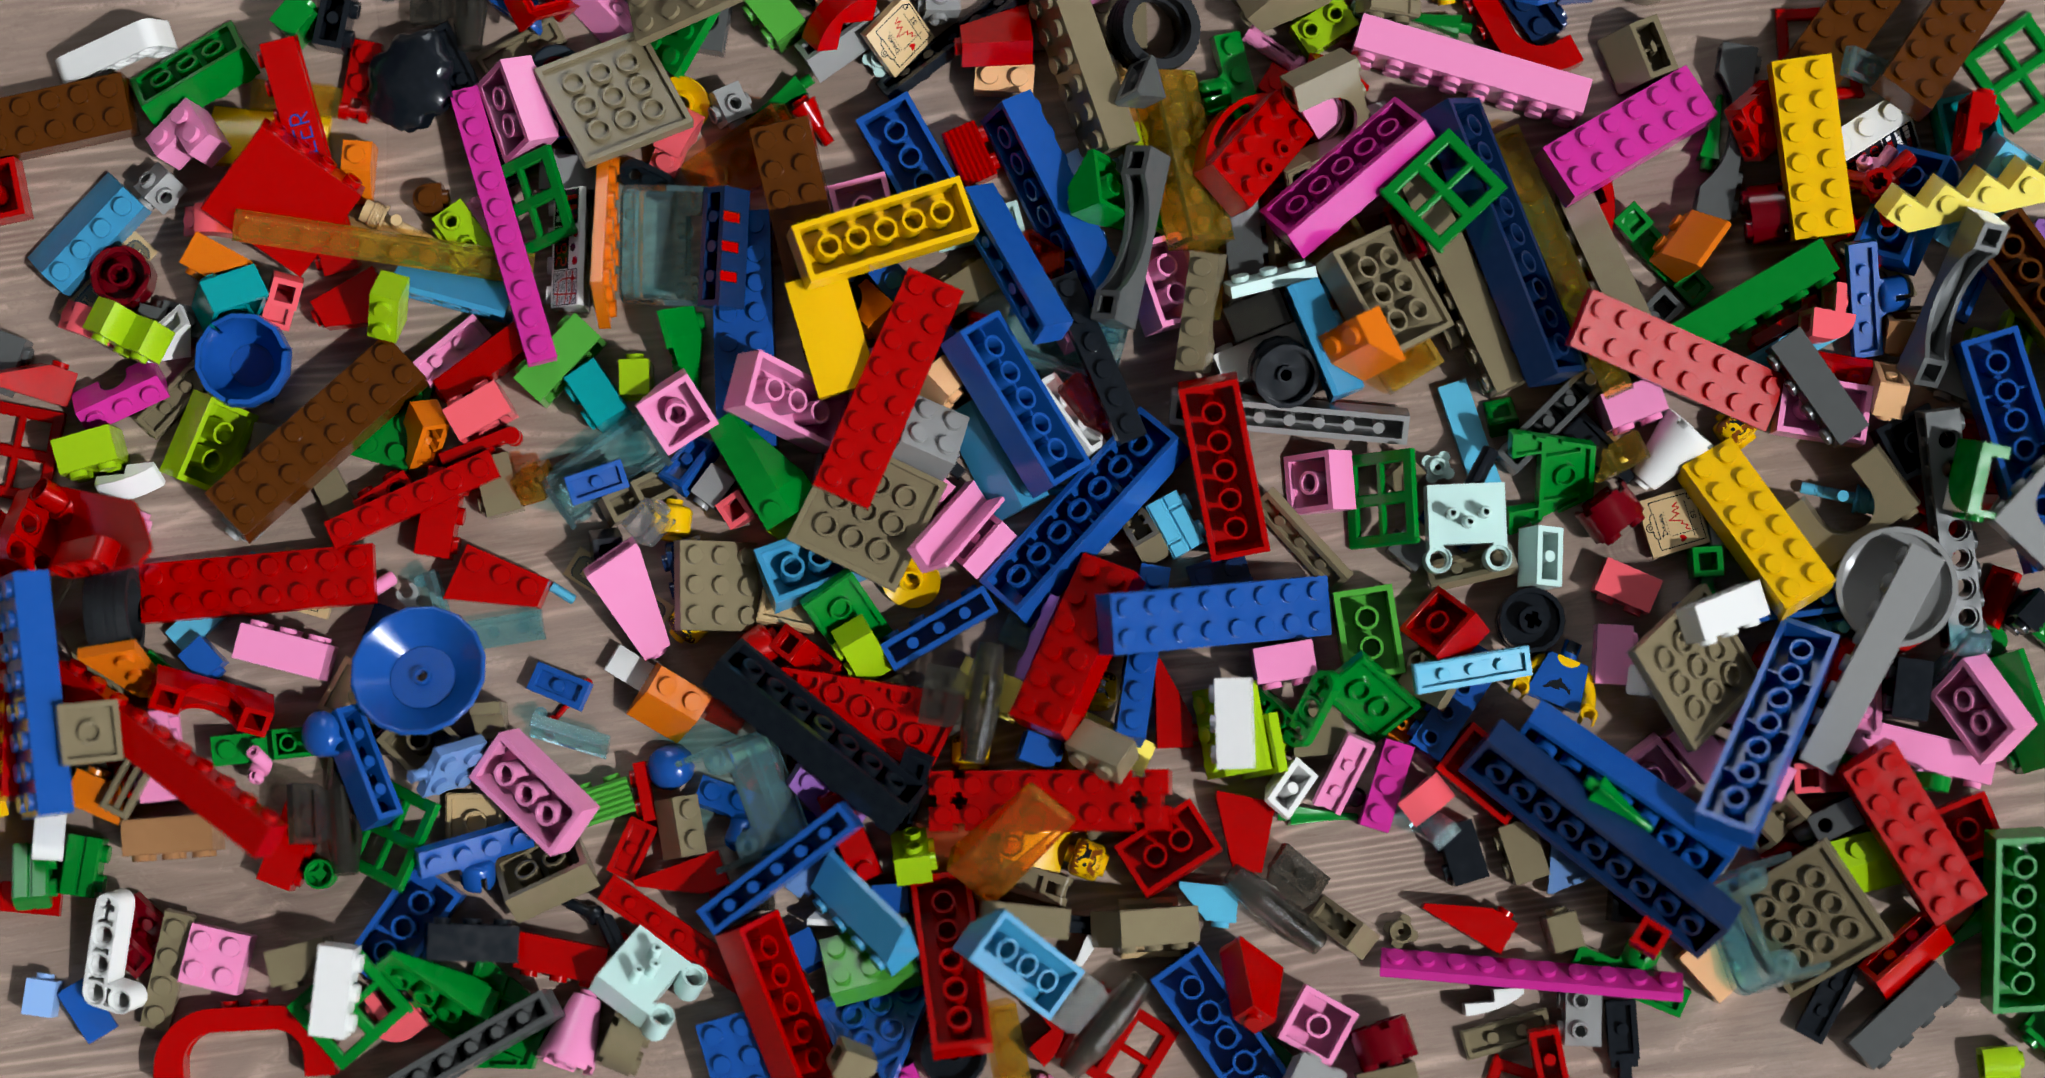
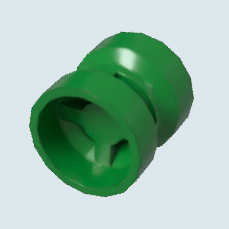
M328 859L313 860L308 863L304 870L306 883L315 889L333 886L339 876L338 867Z

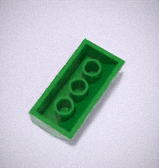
M230 20L129 80L142 110L156 128L185 97L204 108L205 105L227 96L231 90L241 84L251 82L261 71L234 23Z
M2019 648L1991 656L1989 659L2038 724L2006 756L2007 764L2011 770H2015L2016 774H2026L2045 768V704L2024 648Z

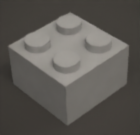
M918 395L892 457L944 481L956 464L970 417Z

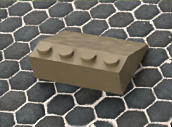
M1391 224L1332 251L1315 264L1345 320L1348 321L1359 314L1380 306L1403 353L1455 325L1420 260L1415 259L1408 262Z

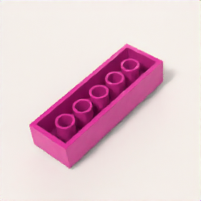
M1687 65L1542 147L1533 160L1564 207L1567 208L1708 126L1719 113Z
M1395 96L1259 210L1274 234L1304 259L1332 234L1336 233L1352 217L1360 213L1377 196L1381 195L1379 192L1380 188H1385L1437 137L1426 119Z

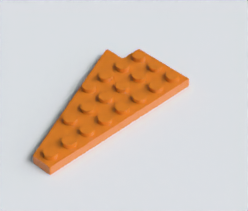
M620 157L597 164L590 285L599 329H611V318L617 317L615 292H618V274H615L616 266L620 264L619 248H617V241L621 240V224L618 223L616 200H619L620 196L619 182H617V175L620 174L621 167Z

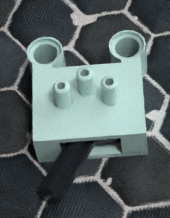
M1486 445L1482 447L1463 484L1426 485L1423 487L1426 552L1422 557V564L1424 569L1430 574H1440L1451 567L1452 555L1444 546L1489 544V547L1482 553L1481 560L1485 569L1491 572L1505 570L1512 562V553L1507 545L1505 482L1484 483L1498 457V451ZM1493 550H1498L1503 554L1504 562L1501 566H1495L1491 563L1490 554ZM1434 552H1438L1444 557V565L1440 569L1434 568L1430 563V556Z
M605 913L596 919V923L613 957L596 975L589 990L639 1027L647 1039L660 1041L666 1036L673 1024L675 1013L669 1005L657 1003V1001L671 985H674V992L679 999L688 1002L694 1001L705 986L708 974L702 966L689 962L641 925L625 941L613 915Z

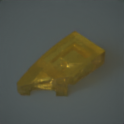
M1633 430L1609 444L1608 449L1603 448L1601 455L1603 460L1599 473H1596L1595 480L1597 483L1604 482L1651 457L1637 430Z

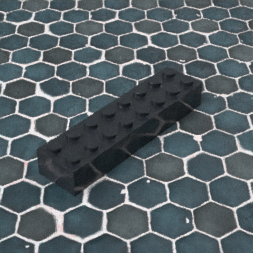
M740 638L718 660L701 683L712 697L721 700L731 708L736 716L750 723L760 735L770 739L784 754L791 756L799 762L805 771L814 774L826 784L829 790L838 793L850 803L854 810L863 813L873 821L878 829L887 832L890 836L929 789L928 785L921 783L920 779L914 776L908 769L903 770L899 767V762L743 638Z

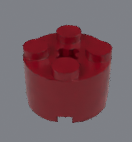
M1782 182L1745 187V191H1741V197H1739L1741 214H1747L1748 218L1743 226L1745 243L1752 242V245L1755 246L1790 240V232H1786L1785 224H1789L1785 191H1781L1783 187Z
M116 246L101 251L94 259L90 268L91 281L95 293L98 296L116 301L127 309H135L140 306V303L144 304L152 296L156 287L157 273L153 264L147 257L129 246ZM121 273L126 274L128 277L125 282L119 278Z
M1623 479L1615 481L1618 487L1610 490L1607 486L1581 505L1584 510L1583 513L1579 511L1574 513L1596 544L1605 543L1607 546L1611 545L1622 536L1620 531L1628 525L1632 528L1645 519L1642 513L1644 507Z
M1405 1014L1375 1021L1371 1025H1364L1349 1033L1362 1073L1376 1070L1384 1064L1388 1067L1404 1061L1403 1059L1418 1054L1417 1046Z

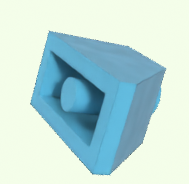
M1178 881L1180 891L1192 905H1198L1199 914L1204 920L1211 921V927L1229 928V923H1236L1239 887Z

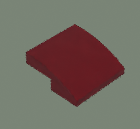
M1388 204L1383 208L1384 212L1379 215L1383 226L1391 224L1408 262L1415 259L1420 260L1427 253L1420 234Z
M140 891L134 894L135 910L125 968L135 979L139 978L154 962L164 914Z

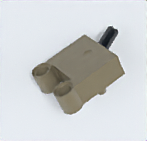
M988 899L978 900L976 920L1004 908L1041 938L1068 940L1069 933L1091 934L1090 916L1071 915V909L1065 907Z

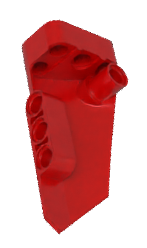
M47 477L41 478L34 486L21 489L16 493L0 529V566L9 572L49 569L50 577L58 575L67 579H76L141 566L153 552L148 527L135 501L59 486Z

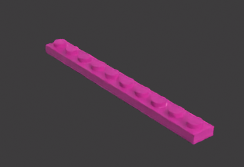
M478 86L452 91L453 98L450 97L451 106L527 366L530 368L557 361L554 343Z
M1381 948L1379 977L1683 1002V973Z

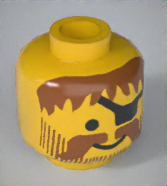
M1721 413L1715 416L1718 422L1713 426V432L1721 442L1731 437L1741 450L1756 438L1754 433L1757 429Z
M1079 838L1075 845L1069 844L1064 861L1069 862L1068 872L1071 875L1088 881H1094L1098 876L1103 877L1110 855L1106 854L1105 845L1086 838Z

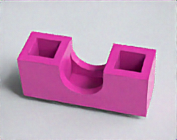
M138 362L125 368V380L113 389L103 390L100 383L95 382L72 393L75 414L85 430L105 424L111 425L169 398L170 394L166 377L158 364L147 362L144 365Z
M1388 738L1382 740L1375 763L1373 780L1357 822L1358 825L1389 833L1415 747Z

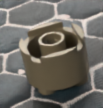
M616 1011L603 1039L602 1047L597 1054L595 1063L625 1076H629V1074L635 1076L644 1054L640 1052L641 1046L647 1048L650 1040L642 1034L639 1027Z

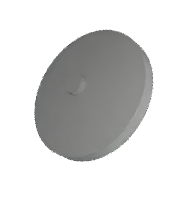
M1887 527L1864 535L1846 551L1836 572L1835 597L1844 620L1857 632L1860 626L1865 628L1870 617L1866 616V613L1873 600L1879 602L1884 592L1880 589L1884 578L1888 573L1893 575L1898 564L1894 560L1902 546L1907 548L1909 543H1914L1945 559L1940 572L1900 646L1907 647L1931 638L1947 623L1957 603L1958 577L1951 557L1935 539L1912 528Z

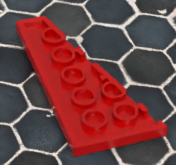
M782 666L781 668L892 758L900 762L904 750L907 746L934 756V766L969 698L968 695L803 668Z

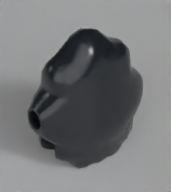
M425 28L414 33L398 34L394 36L388 50L375 54L369 62L367 76L370 85L365 96L370 106V114L399 131L413 133L418 129H426L431 126L435 116L442 115L451 106L450 97L453 98L450 78L455 70V64L447 51L443 37L435 29Z

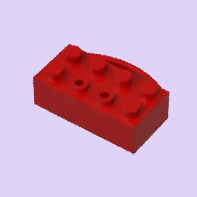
M1277 90L1270 93L1247 96L1224 108L1207 126L1197 148L1193 174L1230 217H1233L1250 209L1314 135V132L1295 110L1285 102V99ZM1248 104L1250 108L1228 127L1221 141L1215 147L1214 140L1226 118L1240 106Z

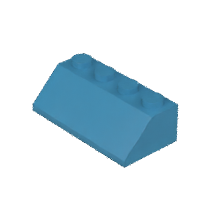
M108 172L27 258L59 291L71 298L91 277L90 268L96 256L107 248L121 246L152 211L147 209L135 195Z
M412 255L411 259L402 257L394 272L410 277V299L471 315L474 314L475 316L505 324H510L513 321V314L501 277H497V281L485 279L486 274L479 271L469 270L468 274L458 272V267L452 264L440 262V266L428 264L429 259L418 255Z
M1316 277L1287 286L1283 295L1306 349L1317 361L1320 371L1319 380L1329 403L1363 390L1365 387L1364 381L1331 364L1318 336L1343 323L1338 310L1332 311L1328 301L1332 299V296L1325 282L1320 283L1319 278Z
M974 400L955 410L970 417L960 453L974 481L986 500L1003 496L1005 499L994 512L996 517L1003 521L1049 498V493L1046 491L1033 499Z
M787 538L753 550L764 590L775 614L800 605L799 600L845 569L787 541ZM853 573L859 582L867 580L866 578L856 573Z
M833 850L830 851L810 887L815 897L812 902L821 914L828 913L832 917L831 921L839 932L843 934L846 931L851 936L850 940L858 951L863 952L865 950L870 955L869 959L876 969L880 972L884 969L893 977L919 955L910 927Z
M1004 908L970 923L952 948L1049 1021L1085 973L1083 969Z

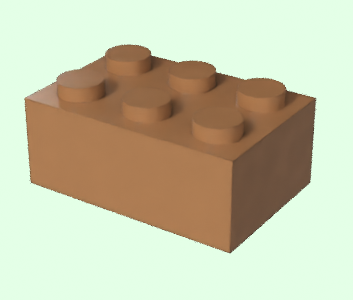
M199 815L120 820L122 857L132 856V862L157 861V855L162 854V860L187 858V852H192V858L217 856V850H225V835Z

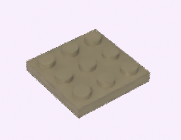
M674 540L675 631L747 632L758 624L756 623L758 612V566L753 550L758 548V542Z

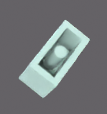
M1535 525L1519 529L1517 588L1535 587L1548 590L1562 587L1564 528Z

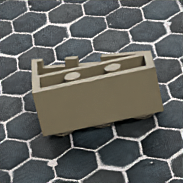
M1198 905L1150 907L1131 910L1119 909L1118 911H1090L1093 948H1119V954L1137 953V947L1145 946V951H1162L1165 944H1170L1171 949L1189 948V942H1200Z

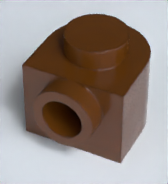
M441 182L422 184L413 193V204L423 215L434 217L451 205L449 189H445Z

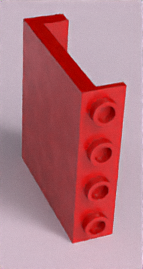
M265 117L261 126L213 191L211 190L205 198L200 209L301 277L362 197L365 187L357 176L349 172L346 174L337 168L336 162L326 155L320 156L312 150V146L307 141L299 137L297 139L287 133L286 127L276 120L270 121Z

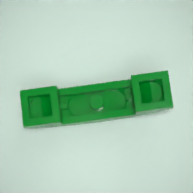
M1635 201L1613 220L1617 230L1644 263L1691 308L1698 304L1714 288L1699 270L1675 283L1649 261L1655 252L1652 247L1663 235L1653 225L1654 221Z

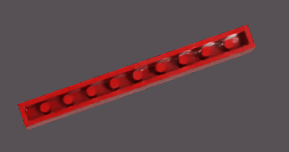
M76 659L59 661L63 704L118 699L124 757L253 858L270 857L273 855L288 827L286 823L279 819L280 815L276 811L262 806L257 802L258 798L254 794L240 789L235 785L236 781L232 777L218 772L214 769V764L211 761L192 752L193 748L189 744L178 741L171 735V731L167 727L152 721L149 713L130 704L127 696L107 686L108 682L105 679L87 671V666Z

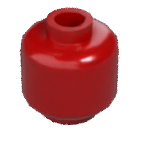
M757 624L739 637V639L743 638L770 661L780 656L768 647L778 634L773 626L767 629L763 624Z

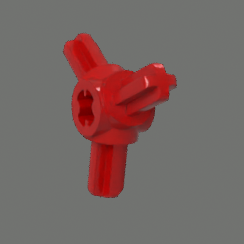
M1905 149L1887 167L1881 165L1879 168L1868 169L1866 173L1847 169L1849 188L1862 190V195L1869 196L1870 202L1876 204L1892 182L1897 186L1901 184L1899 179L1917 162V159L1912 152ZM1879 181H1885V187L1881 185V189L1875 188L1876 183L1880 185ZM1878 211L1883 227H1893L1896 225Z

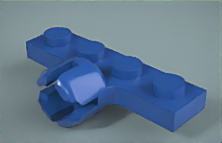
M1874 238L1845 242L1847 294L1849 296L1848 313L1856 314L1855 323L1850 330L1851 356L1867 358L1884 355L1882 318L1887 313L1903 311L1910 306L1911 297H1904L1905 294L1911 293L1909 283L1901 275L1884 278L1879 276L1877 240Z
M703 775L696 793L698 794L700 808L730 819V825L724 839L725 844L728 848L737 852L740 841L744 838V849L742 852L744 855L756 854L763 836L767 832L792 839L815 820L813 812Z
M512 820L414 848L417 874L422 880L453 870H459L463 888L471 893H482L481 880H485L487 891L493 888L497 881L496 860L502 856L535 847L534 840Z

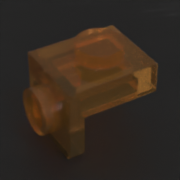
M531 459L519 466L520 470L510 480V483L521 505L527 506L548 498V493L542 481L553 468L549 459L539 462L536 459Z

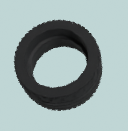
M1118 0L1108 15L1106 39L1112 55H1114L1122 67L1128 70L1129 65L1149 56L1135 40L1132 28L1133 15L1138 5L1144 2L1154 3L1163 9L1171 20L1174 31L1173 45L1168 55L1163 58L1155 57L1160 75L1179 68L1195 53L1200 40L1201 26L1197 9H1195L1191 0Z
M134 568L85 577L82 600L83 620L89 646L136 639L143 649L146 627L141 623V584Z

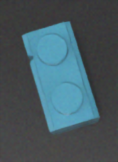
M1174 490L1145 506L1146 511L1160 531L1171 553L1172 560L1205 543L1203 536L1206 535V531L1199 519L1193 521L1189 510L1193 508L1185 493L1179 495L1178 491Z

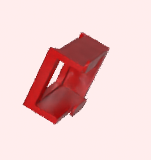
M503 0L519 32L525 31L537 20L554 16L556 21L562 22L580 7V5L572 2V0H545L547 3L536 6L532 0Z

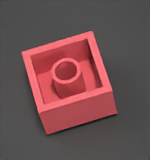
M486 379L472 387V393L465 397L462 394L453 397L446 402L448 407L442 409L456 436L463 444L491 434L519 417L502 386L495 380L489 382Z

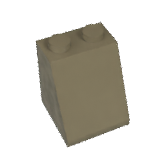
M1232 0L1238 8H1241L1242 11L1239 15L1249 27L1254 25L1262 32L1328 5L1333 1Z

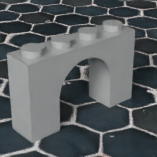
M2044 455L2032 464L2030 468L2033 472L2026 479L2021 477L2010 488L2011 496L2006 501L2003 499L1999 500L1990 509L1989 512L1996 513L1995 518H1989L1986 521L2039 572L2045 570V525L2037 514L2036 499L2040 488L2045 483Z

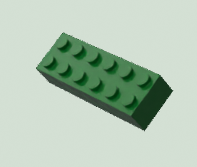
M1820 238L1674 322L1672 325L1720 346L1731 339L1729 336L1731 332L1736 330L1738 334H1741L1756 325L1755 319L1762 315L1764 319H1767L1783 309L1781 305L1783 302L1788 300L1792 305L1810 294L1808 288L1814 285L1818 290L1836 279L1834 273L1840 268L1823 239Z
M2039 826L1984 830L1983 887L1988 895L1982 898L1980 1003L1992 1014L2045 1011V828Z

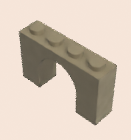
M1342 47L1280 76L1285 102L1299 113L1332 98H1341L1342 116L1332 133L1299 151L1311 160V166L1372 116L1365 102L1367 92L1360 79V62L1355 55H1351Z
M1876 444L1851 463L1874 498V514L1865 526L1854 531H1840L1830 527L1820 517L1805 495L1785 508V511L1830 572L1838 568L1846 551L1858 539L1872 531L1892 527L1891 524L1900 518L1905 522L1919 512L1916 507L1919 506L1920 499L1879 444Z

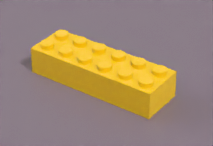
M1832 53L1772 61L1767 64V73L1783 191H1785L1788 209L1790 242L1855 232Z
M959 175L792 225L786 237L805 291L972 241L979 233V228Z
M1731 437L1681 467L1677 477L1678 482L1685 489L1751 581L1760 580L1767 604L1780 622L1830 592L1836 578Z

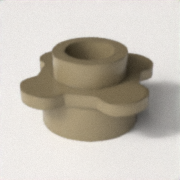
M1406 914L1400 915L1399 919L1394 922H1386L1383 927L1384 932L1388 933L1392 940L1391 946L1393 948L1401 949L1403 944L1409 941L1415 942L1419 936L1418 932L1411 925V917ZM1399 929L1404 930V933L1402 935L1398 933Z

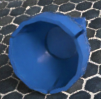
M231 313L212 322L219 331L208 325L196 344L195 370L206 392L229 407L254 408L265 402L274 404L275 398L291 377L292 348L281 328L260 314Z

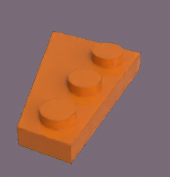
M136 639L77 648V659L138 698H148V688L156 666Z

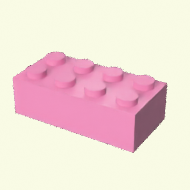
M754 350L737 354L723 409L816 454L828 451L846 411L849 395L844 393L820 400L811 375L762 350Z
M519 728L499 732L469 775V778L549 856L569 852L600 808L578 784Z

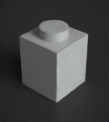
M711 463L691 489V492L696 496L693 501L706 511L710 507L717 511L715 505L730 494L737 481Z

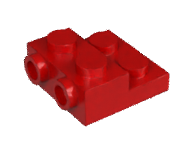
M1759 80L1724 110L1745 162L1763 161L1777 149L1768 80Z
M1977 88L1976 91H1972L1958 102L1950 156L1954 161L1961 162L1974 153L1976 149H1979L1983 137L1982 131L1992 125V122H1996L1999 114V105L1996 104L1997 95L1994 94V90Z

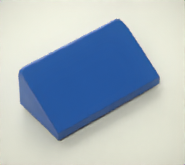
M700 435L678 449L658 474V477L680 495L688 497L691 489L709 465L714 463L719 457L720 453L715 442Z
M84 978L58 992L57 996L88 1044H91L119 1026L110 1011L91 1006L84 1000L82 995Z

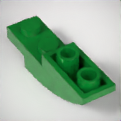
M302 727L267 731L265 738L248 733L210 737L211 756L214 767L251 764L252 760L247 757V750L253 745L259 746L272 761L312 757L314 755L310 754L302 744Z

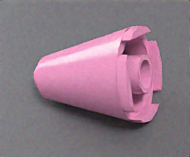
M581 989L580 993L573 992L563 1008L565 1016L555 1021L537 1050L536 1058H544L543 1062L570 1072H574L577 1067L583 1069L582 1075L592 1076L595 1070L602 1001L598 1000L597 996L587 989Z

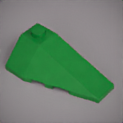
M1094 148L1088 150L1067 187L1069 197L1067 204L1070 214L1090 224L1124 230L1125 197L1121 174L1115 169L1116 162L1111 157ZM1160 208L1154 237L1167 235L1165 214L1162 208Z
M694 305L656 311L666 347L670 355H672L673 360L671 361L674 374L684 368L701 394L704 342L702 330L707 328L702 311L697 312Z
M728 413L718 419L719 424L708 430L766 530L768 531L800 511L813 486L805 472L738 416Z
M394 950L378 960L375 965L397 989L405 990L412 997L410 1003L415 1008H423L429 1015L427 1021L433 1027L451 1039H455L487 1021L500 995L487 982L475 976Z

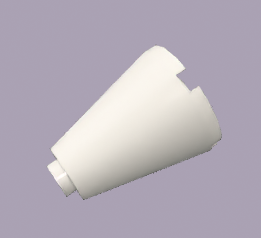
M1670 408L1664 411L1663 418L1659 420L1633 469V472L1636 474L1633 480L1646 491L1650 487L1656 490L1677 475L1684 464L1714 446L1702 434L1700 435L1691 424Z

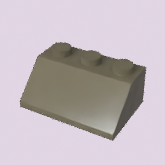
M581 837L578 838L569 852L549 856L535 842V847L512 853L496 860V875L504 901L518 924L600 886L595 868Z

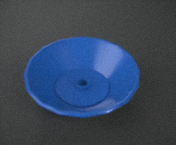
M436 606L406 607L383 617L362 637L352 658L350 686L359 709L376 726L399 735L430 734L454 724L474 705L485 681L486 654L477 632L458 614ZM427 674V678L425 680H418L420 675Z

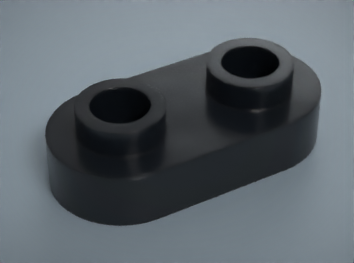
M629 159L620 167L619 177L624 186L653 201L667 202L676 192V184L668 173L639 159ZM634 170L640 172V177L637 180L630 179V173ZM660 183H664L667 186L663 193L656 191V186Z

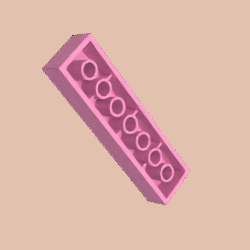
M1363 13L1350 52L1351 55H1355L1358 58L1363 70L1374 68L1381 70L1383 75L1390 78H1399V76L1411 79L1410 82L1423 87H1426L1428 84L1439 87V91L1449 95H1455L1456 91L1468 94L1467 98H1480L1481 103H1484V101L1495 103V107L1504 111L1515 109L1524 112V115L1531 119L1539 120L1541 117L1550 119L1554 125L1563 128L1575 126L1584 113L1593 79L1366 13Z

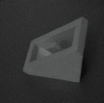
M1152 54L1129 65L1114 101L1117 106L1144 109L1166 98L1157 62Z

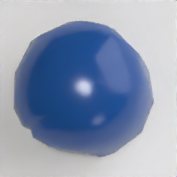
M318 711L309 715L301 730V741L306 750L317 757H333L340 753L335 748L342 742L343 738L340 736L339 724L335 716L326 711Z
M666 744L656 749L649 756L646 770L650 781L656 787L672 791L691 780L694 774L695 761L691 752L683 745Z

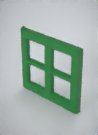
M2025 12L1973 48L1963 65L1980 88H1994V93L1997 95L1996 102L1999 105V115L2013 134L2045 113V98L2028 76V74L2045 63V35L2032 18V13ZM2024 28L2040 52L2020 65L2004 41ZM1997 47L2013 71L1993 84L1977 60ZM2021 80L2037 104L2017 117L2001 96V93Z
M1448 128L1385 188H1380L1379 192L1438 253H1443L1444 248L1494 202L1508 186ZM1449 146L1466 164L1445 183L1428 164ZM1473 170L1490 188L1468 207L1454 193L1452 188ZM1419 174L1435 193L1414 211L1397 193ZM1442 198L1460 217L1443 233L1438 235L1421 217Z
M546 144L501 166L505 178L517 173L525 200L514 204L513 208L516 217L529 212L536 239L524 244L527 255H531L577 234L578 229L573 219L551 145ZM543 161L550 188L532 196L524 169ZM554 200L562 227L544 235L536 208Z
M1415 448L1352 455L1356 509L1347 511L1349 548L1357 550L1419 543ZM1403 462L1404 491L1386 493L1384 464ZM1376 465L1377 494L1359 496L1358 467ZM1405 503L1406 532L1388 534L1386 505ZM1378 506L1379 535L1361 537L1360 508Z
M392 781L397 797L403 800L401 807L404 813L394 820L392 827L384 825L363 832L360 827L345 860V865L402 893L416 864L414 848L424 846L442 805L428 798H422L419 794ZM410 805L425 811L414 838L399 831ZM371 832L386 839L375 865L360 858ZM393 843L408 850L397 876L382 870Z
M362 949L361 954L365 957L363 970L373 982L361 991L358 1003L355 1002L354 1014L358 1016L357 1026L365 1035L345 1053L332 1038L312 1036L341 1070H344L406 1013L413 1012L411 1004L377 969L374 962ZM314 983L286 1007L307 1032L309 1030L310 1013L306 1010L305 1006L312 1001ZM379 987L394 1004L395 1008L374 1025L358 1005Z

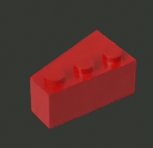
M467 544L443 599L542 609L553 581Z

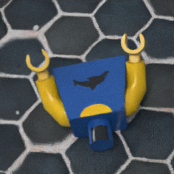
M1565 639L1560 654L1547 651L1545 654L1539 653L1532 657L1533 675L1515 678L1507 689L1508 693H1511L1514 688L1518 689L1521 693L1519 700L1528 695L1540 701L1543 699L1550 705L1572 714L1579 713L1577 718L1578 724L1582 723L1583 717H1587L1591 720L1590 726L1593 727L1598 717V712L1595 709L1596 692L1593 676L1588 672L1587 665L1576 661L1582 645Z

